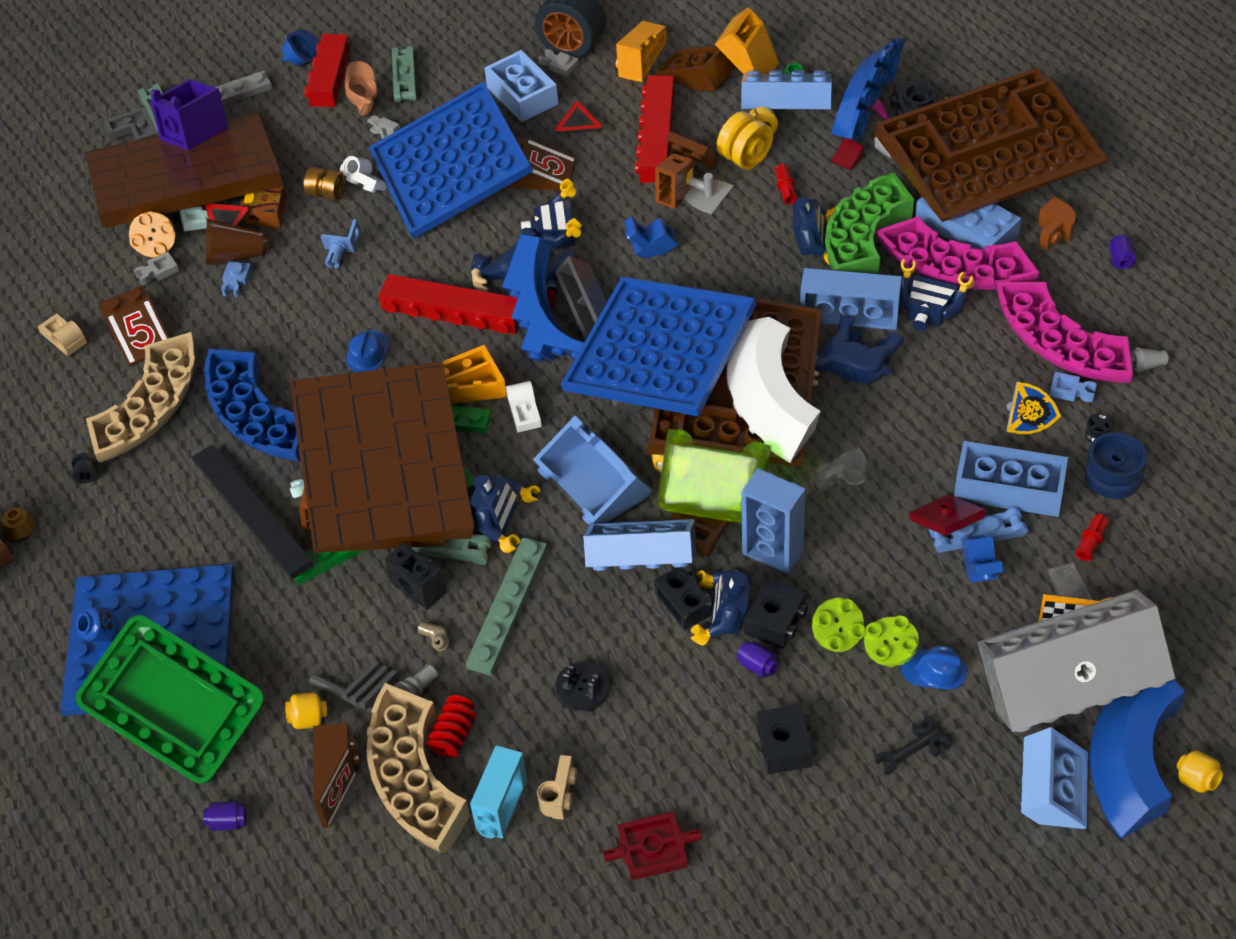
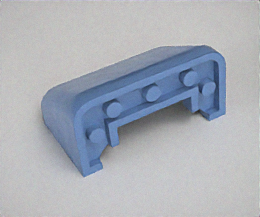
M576 416L533 459L539 465L537 471L546 480L554 479L582 508L584 513L582 519L588 525L593 523H609L645 500L653 492L596 432Z

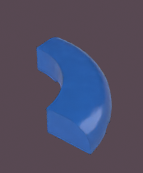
M209 349L204 369L205 388L210 404L222 424L233 436L257 451L277 458L301 462L294 412L281 407H274L258 388L261 370L256 353Z

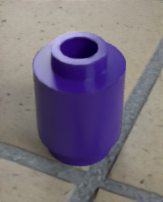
M1126 235L1113 237L1109 244L1112 265L1117 269L1132 267L1136 262L1132 240Z
M746 641L738 650L737 660L740 661L742 666L758 676L766 678L768 675L772 676L777 671L779 666L778 655L757 642L751 643Z
M238 801L210 802L209 808H204V825H209L210 831L238 830L239 827H245L246 806L245 804H239Z

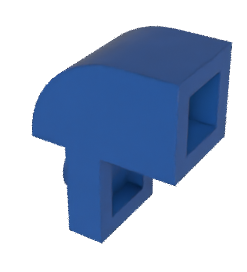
M632 216L624 221L627 229L625 232L626 237L632 243L635 254L639 257L647 258L666 254L678 246L673 228L661 218H658L647 227L641 225Z
M989 534L961 537L964 564L971 583L998 579L997 573L1003 572L1002 561L995 558L993 537Z

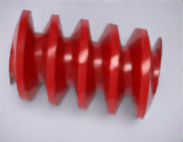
M451 695L446 699V705L443 706L426 745L431 751L441 756L457 758L459 756L457 749L463 747L464 743L462 740L468 737L466 731L471 730V722L475 721L477 716L473 712L475 706L471 700L459 695Z

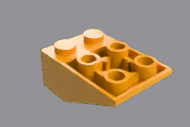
M749 7L732 18L715 43L743 74H747L749 70H759L760 74H769V71L775 70L779 64L764 22Z

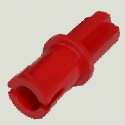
M780 163V165L775 167L778 180L777 188L781 191L784 204L788 205L787 199H789L790 204H794L795 200L798 199L794 189L795 181L791 178L788 167L784 163Z
M1103 514L1095 515L1088 529L1083 531V539L1075 551V556L1078 559L1086 562L1090 561L1097 545L1102 543V535L1109 522L1108 518L1104 517Z

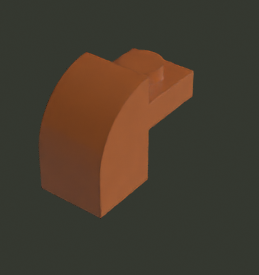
M1056 197L1047 202L1040 209L1038 225L1044 228L1041 230L1039 247L1046 251L1051 246L1058 245L1061 239L1069 242L1074 231L1076 215L1073 208Z

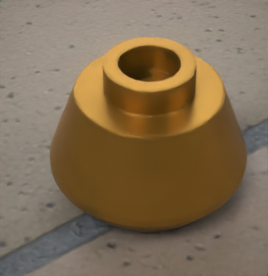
M11 508L2 516L1 532L9 540L25 539L34 531L36 520L32 514L22 508Z

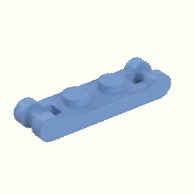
M1016 507L1010 508L1004 513L985 516L983 519L949 534L951 539L928 529L931 537L935 539L934 546L938 553L961 549V537L989 534L993 537V542L1021 537L1028 532L1025 523L1021 522V512ZM1011 523V527L1005 528L1004 524Z

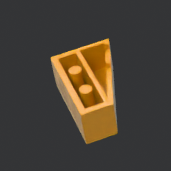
M642 21L616 44V68H618L619 77L639 82L644 81L667 43L666 26Z
M485 345L442 361L451 404L506 398L505 380Z

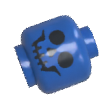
M87 607L77 617L76 628L84 640L104 642L109 641L115 635L118 629V620L114 611L108 607Z

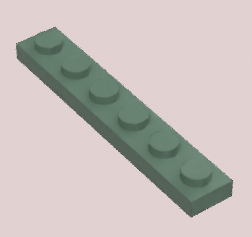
M526 538L521 539L467 659L466 669L492 676L546 554L547 543Z

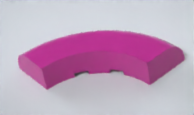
M919 216L876 230V237L879 243L898 262L901 263L905 259L904 266L910 269L913 266L914 260L916 265L914 272L916 274L958 285V288L961 286L958 282V276L962 272L965 273L963 283L969 282L971 275L974 278V285L970 290H997V282H1036L1039 277L1038 270L1016 241L1001 245L985 246V249L971 248L970 244L954 240L947 242L939 238L938 233L929 228Z
M997 282L999 303L1008 324L1016 335L1043 359L1061 369L1082 377L1112 383L1131 382L1133 372L1128 336L1108 335L1096 331L1092 334L1082 330L1081 325L1071 320L1065 314L1061 315L1055 309V303L1050 297L1046 282Z

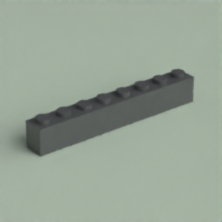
M568 256L555 273L584 340H586L604 309L607 300L591 265ZM611 400L615 408L636 414L643 407L641 405Z

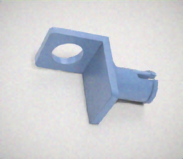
M353 219L348 237L321 235L324 248L329 250L325 260L326 266L332 268L335 263L334 268H339L343 252L355 253L361 235L358 220Z

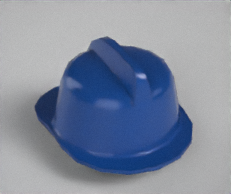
M303 29L288 34L286 41L282 45V52L284 54L282 61H289L295 66H302L307 62L313 61V57L317 55V43H320L319 40L312 33Z
M368 330L352 338L346 356L348 367L354 372L377 370L381 367L389 347L387 335L382 332Z
M936 646L930 650H917L914 657L900 667L901 674L905 680L912 685L952 690L960 687L967 677V667L957 652L947 646Z

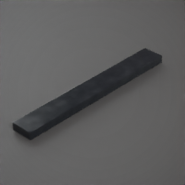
M214 445L192 456L194 464L291 580L314 566L309 556Z

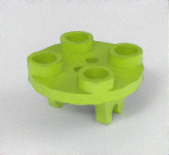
M837 597L828 599L817 608L813 615L812 629L814 637L820 646L829 651L843 652L850 650L865 635L866 630L862 612L850 599Z
M905 616L882 618L867 625L864 636L865 651L876 663L889 666V668L904 665L917 653L919 647L918 632Z

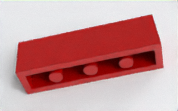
M322 34L320 43H317V55L313 57V69L309 71V83L305 86L304 90L305 98H308L310 107L336 106L350 54L347 34Z

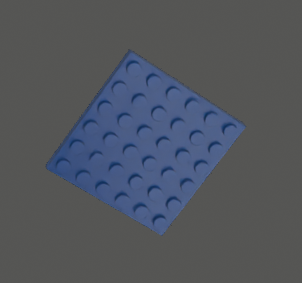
M484 81L368 147L413 239L533 171Z
M621 277L561 382L563 391L699 416L757 305L755 298Z
M233 565L77 577L60 710L62 715L88 714L77 705L76 694L126 622L137 615L147 617L228 668L234 577ZM87 607H108L116 614L118 629L109 641H86L77 631V617Z

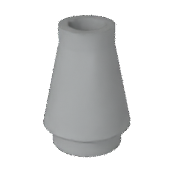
M1136 348L1130 351L1132 370H1137V372L1167 365L1168 354L1165 350Z

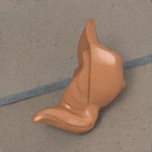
M354 61L347 68L345 93L348 100L358 107L361 116H367L372 111L374 100L377 97V83L369 64Z

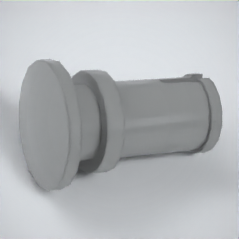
M426 664L412 678L408 677L404 682H397L395 687L420 696L423 693L422 690L438 678V673L433 666Z

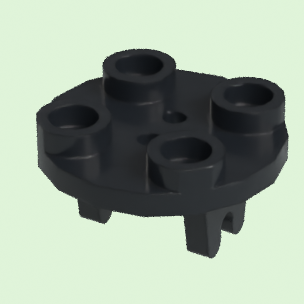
M586 661L569 663L560 672L555 684L557 698L562 704L570 709L585 710L587 712L596 710L608 697L610 691V681L606 671L599 665Z

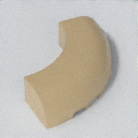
M191 332L145 345L144 375L142 380H138L134 388L126 395L128 399L119 406L114 405L102 413L86 418L94 453L99 463L116 458L139 446L162 428L176 412L189 390L194 373L195 350Z
M385 683L376 698L371 711L370 726L367 728V762L373 784L384 806L400 826L424 845L441 854L446 853L455 843L470 814L467 801L448 790L439 780L437 781L427 763L426 742L437 720L434 704L432 701Z

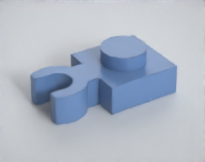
M228 262L222 277L224 283L221 287L223 296H226L229 290H233L235 297L240 295L239 285L246 286L252 271L251 263Z
M1055 372L1049 396L1073 402L1076 396L1085 402H1093L1094 393L1092 392L1096 391L1097 384L1091 381L1080 383L1079 376Z

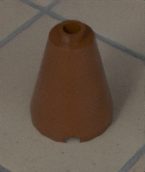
M207 219L206 265H216L263 256V251H267L268 238L263 237V232Z

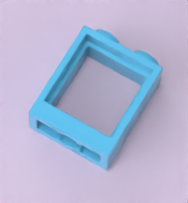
M496 745L471 800L470 805L476 831L486 838H494V836L504 838L528 780L522 752Z

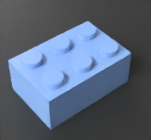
M522 50L485 67L487 88L521 122L558 105L557 85Z

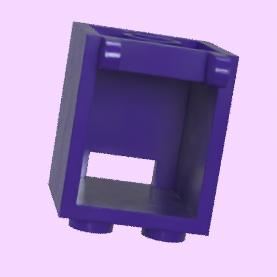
M190 78L162 94L157 89L151 91L152 99L150 103L160 140L190 150L228 128L219 88Z

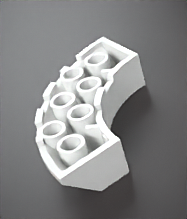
M770 317L750 320L747 322L727 361L728 389L731 391L737 413L748 423L751 433H756L764 441V445L768 449L791 463L815 431L820 410L806 402L793 389L784 373L781 354L786 348L790 328Z

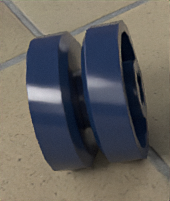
M1120 432L1105 433L1095 438L1089 447L1088 460L1085 467L1087 485L1096 494L1111 499L1126 498L1136 493L1142 484L1143 472L1147 462V452L1144 445L1135 437Z

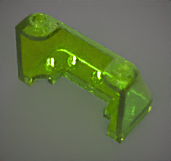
M668 429L657 505L661 509L670 512L742 523L741 491L757 468L768 472L771 445L753 442L745 446L743 453L692 445V437L686 431Z

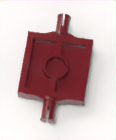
M674 812L617 824L620 837L619 847L603 850L605 863L622 858L623 862L627 865L631 881L688 868L685 844L698 840L701 841V832L699 828L682 832L681 828L677 825Z

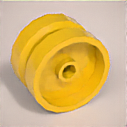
M744 111L737 112L723 125L717 139V151L721 156L733 161L740 168L750 170L758 165L769 152L773 141V130L770 126L757 120L749 113Z

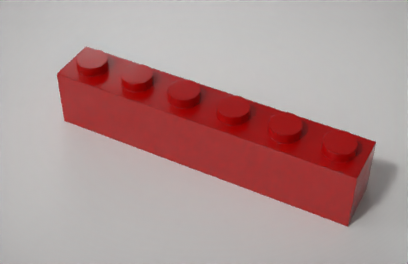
M647 76V84L642 85V97L645 99H641V113L644 114H640L639 125L642 130H638V143H641V145H637V158L640 160L635 161V174H639L640 183H655V168L669 157L670 143L666 138L671 131L673 76Z
M388 274L379 292L382 310L390 313L397 312L408 314L412 317L430 318L433 321L440 320L451 322L455 325H467L477 329L494 330L502 334L510 333L516 335L519 328V323L511 318L518 298L391 274Z

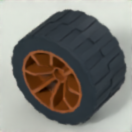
M546 0L535 15V31L540 38L539 40L547 49L552 50L554 54L558 55L560 52H563L575 58H580L590 51L604 32L606 13L599 0Z

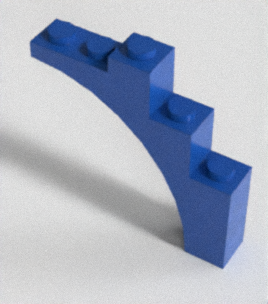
M521 234L502 288L510 292L509 296L518 298L511 318L519 323L520 328L527 330L521 349L529 354L528 358L537 362H542L543 359L553 361L554 355L562 358L565 355H571V358L575 359L584 343L570 338L560 328L552 314L547 298L546 274L552 246L540 237Z

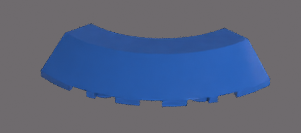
M893 39L861 62L840 104L831 132L832 135L859 142L862 141L870 117V112H867L868 108L876 103L882 92L880 87L894 82L905 39Z
M1174 679L1167 681L1161 687H1149L1140 690L1134 696H1121L1113 699L1111 703L1104 705L1094 726L1089 758L1094 792L1098 796L1106 819L1120 839L1125 838L1168 812L1172 794L1164 785L1155 765L1153 736L1162 723L1181 707L1185 691Z

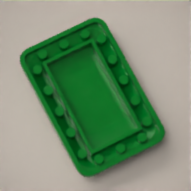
M137 615L126 622L76 694V703L83 711L197 784H205L214 778L262 708L264 695L258 687L145 616Z

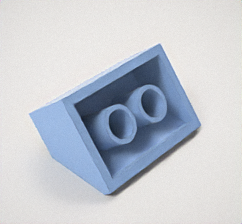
M1052 727L1024 737L1021 813L1038 824L1085 829L1087 828L1088 752Z

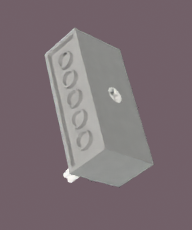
M1138 590L977 642L996 712L1012 732H1024L1031 729L1033 725L1042 722L1052 723L1061 716L1079 714L1088 707L1106 705L1111 703L1113 699L1121 696H1134L1140 690L1149 687H1161L1167 681L1175 679L1157 605Z

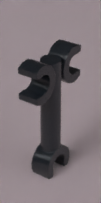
M926 715L923 720L927 726L926 728H920L915 722L912 724V732L918 737L917 739L893 753L880 752L875 757V763L889 762L890 764L884 768V774L890 775L894 772L897 763L929 745V753L937 757L939 750L935 745L941 744L946 750H949L950 740L944 735H939V732L933 728V720Z

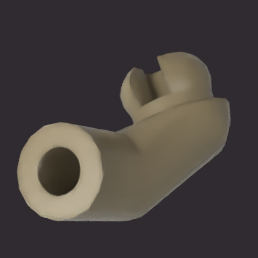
M425 621L420 622L418 633L430 637L431 644L435 650L444 651L448 648L450 640L444 627Z

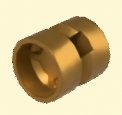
M310 167L307 170L304 179V191L307 196L321 197L323 195L325 199L337 201L344 191L345 177L342 171L327 170L326 172L324 168Z

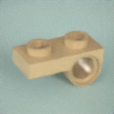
M55 314L38 326L40 333L67 356L87 344L77 324L73 321L66 322L58 314Z
M560 755L555 781L543 782L537 789L540 811L554 819L564 820L565 810L571 809L572 793H569L570 785H575L577 779V768H573L571 756ZM550 797L556 798L553 801H546Z

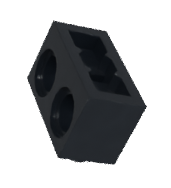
M676 567L654 580L655 595L684 631L711 616L712 598L706 590L702 591L695 576L691 572L687 573L683 567Z

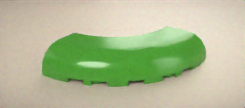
M895 173L869 181V185L862 189L857 187L848 198L844 197L836 206V211L828 220L825 237L826 252L831 270L868 274L879 273L880 256L875 248L878 242L876 230L912 219L914 198Z

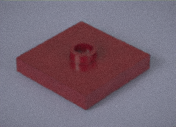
M948 494L910 511L909 515L912 522L947 536L985 517V509Z

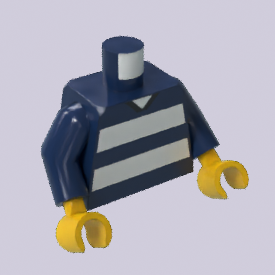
M569 179L562 181L560 184L562 192H558L544 205L535 207L533 209L535 220L521 222L522 231L525 227L534 231L537 237L543 239L554 249L575 245V238L581 234V224L576 219H572L570 201L567 199V196L573 197L576 194V188L573 187L574 183Z
M800 197L795 200L793 204V229L801 255L815 254L819 257L824 256L825 261L829 264L825 247V218L827 221L829 220L830 216L836 211V206L827 210V207L820 205L816 199Z
M905 259L902 260L901 269L904 275L901 278L900 302L903 309L907 310V318L914 320L912 324L915 329L923 331L928 324L940 326L944 320H949L961 312L967 297L966 290L974 285L972 275L969 282L963 283L965 273L959 274L958 282L961 286L958 290V285L918 275L910 278L911 273L916 269L915 261L913 260V266L910 269H906L904 267Z
M486 475L477 476L473 482L475 491L470 500L471 512L476 528L480 535L487 536L495 543L499 541L503 552L510 553L516 550L515 545L520 543L519 537L514 534L508 537L504 536L519 502L518 494L521 495L525 503H530L538 500L531 493H539L540 489L535 485L523 488L521 483L501 475H493L491 477Z
M736 569L715 572L713 576L703 570L698 571L696 575L702 578L698 582L699 587L710 590L715 584L711 625L706 630L700 625H695L691 629V632L695 635L690 639L703 646L709 641L710 636L715 638L726 633H738L748 606L750 577Z

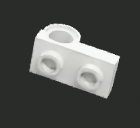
M349 156L341 165L340 171L347 176V181L357 185L361 183L364 185L363 189L376 193L377 190L385 191L387 189L384 180L371 175L372 164L368 159Z
M531 381L506 386L507 398L517 433L542 427Z

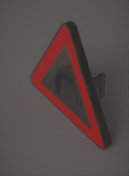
M575 101L555 127L554 133L578 134L580 132L602 131L603 125L579 101Z
M216 203L205 204L208 219L239 226L250 212L248 206Z

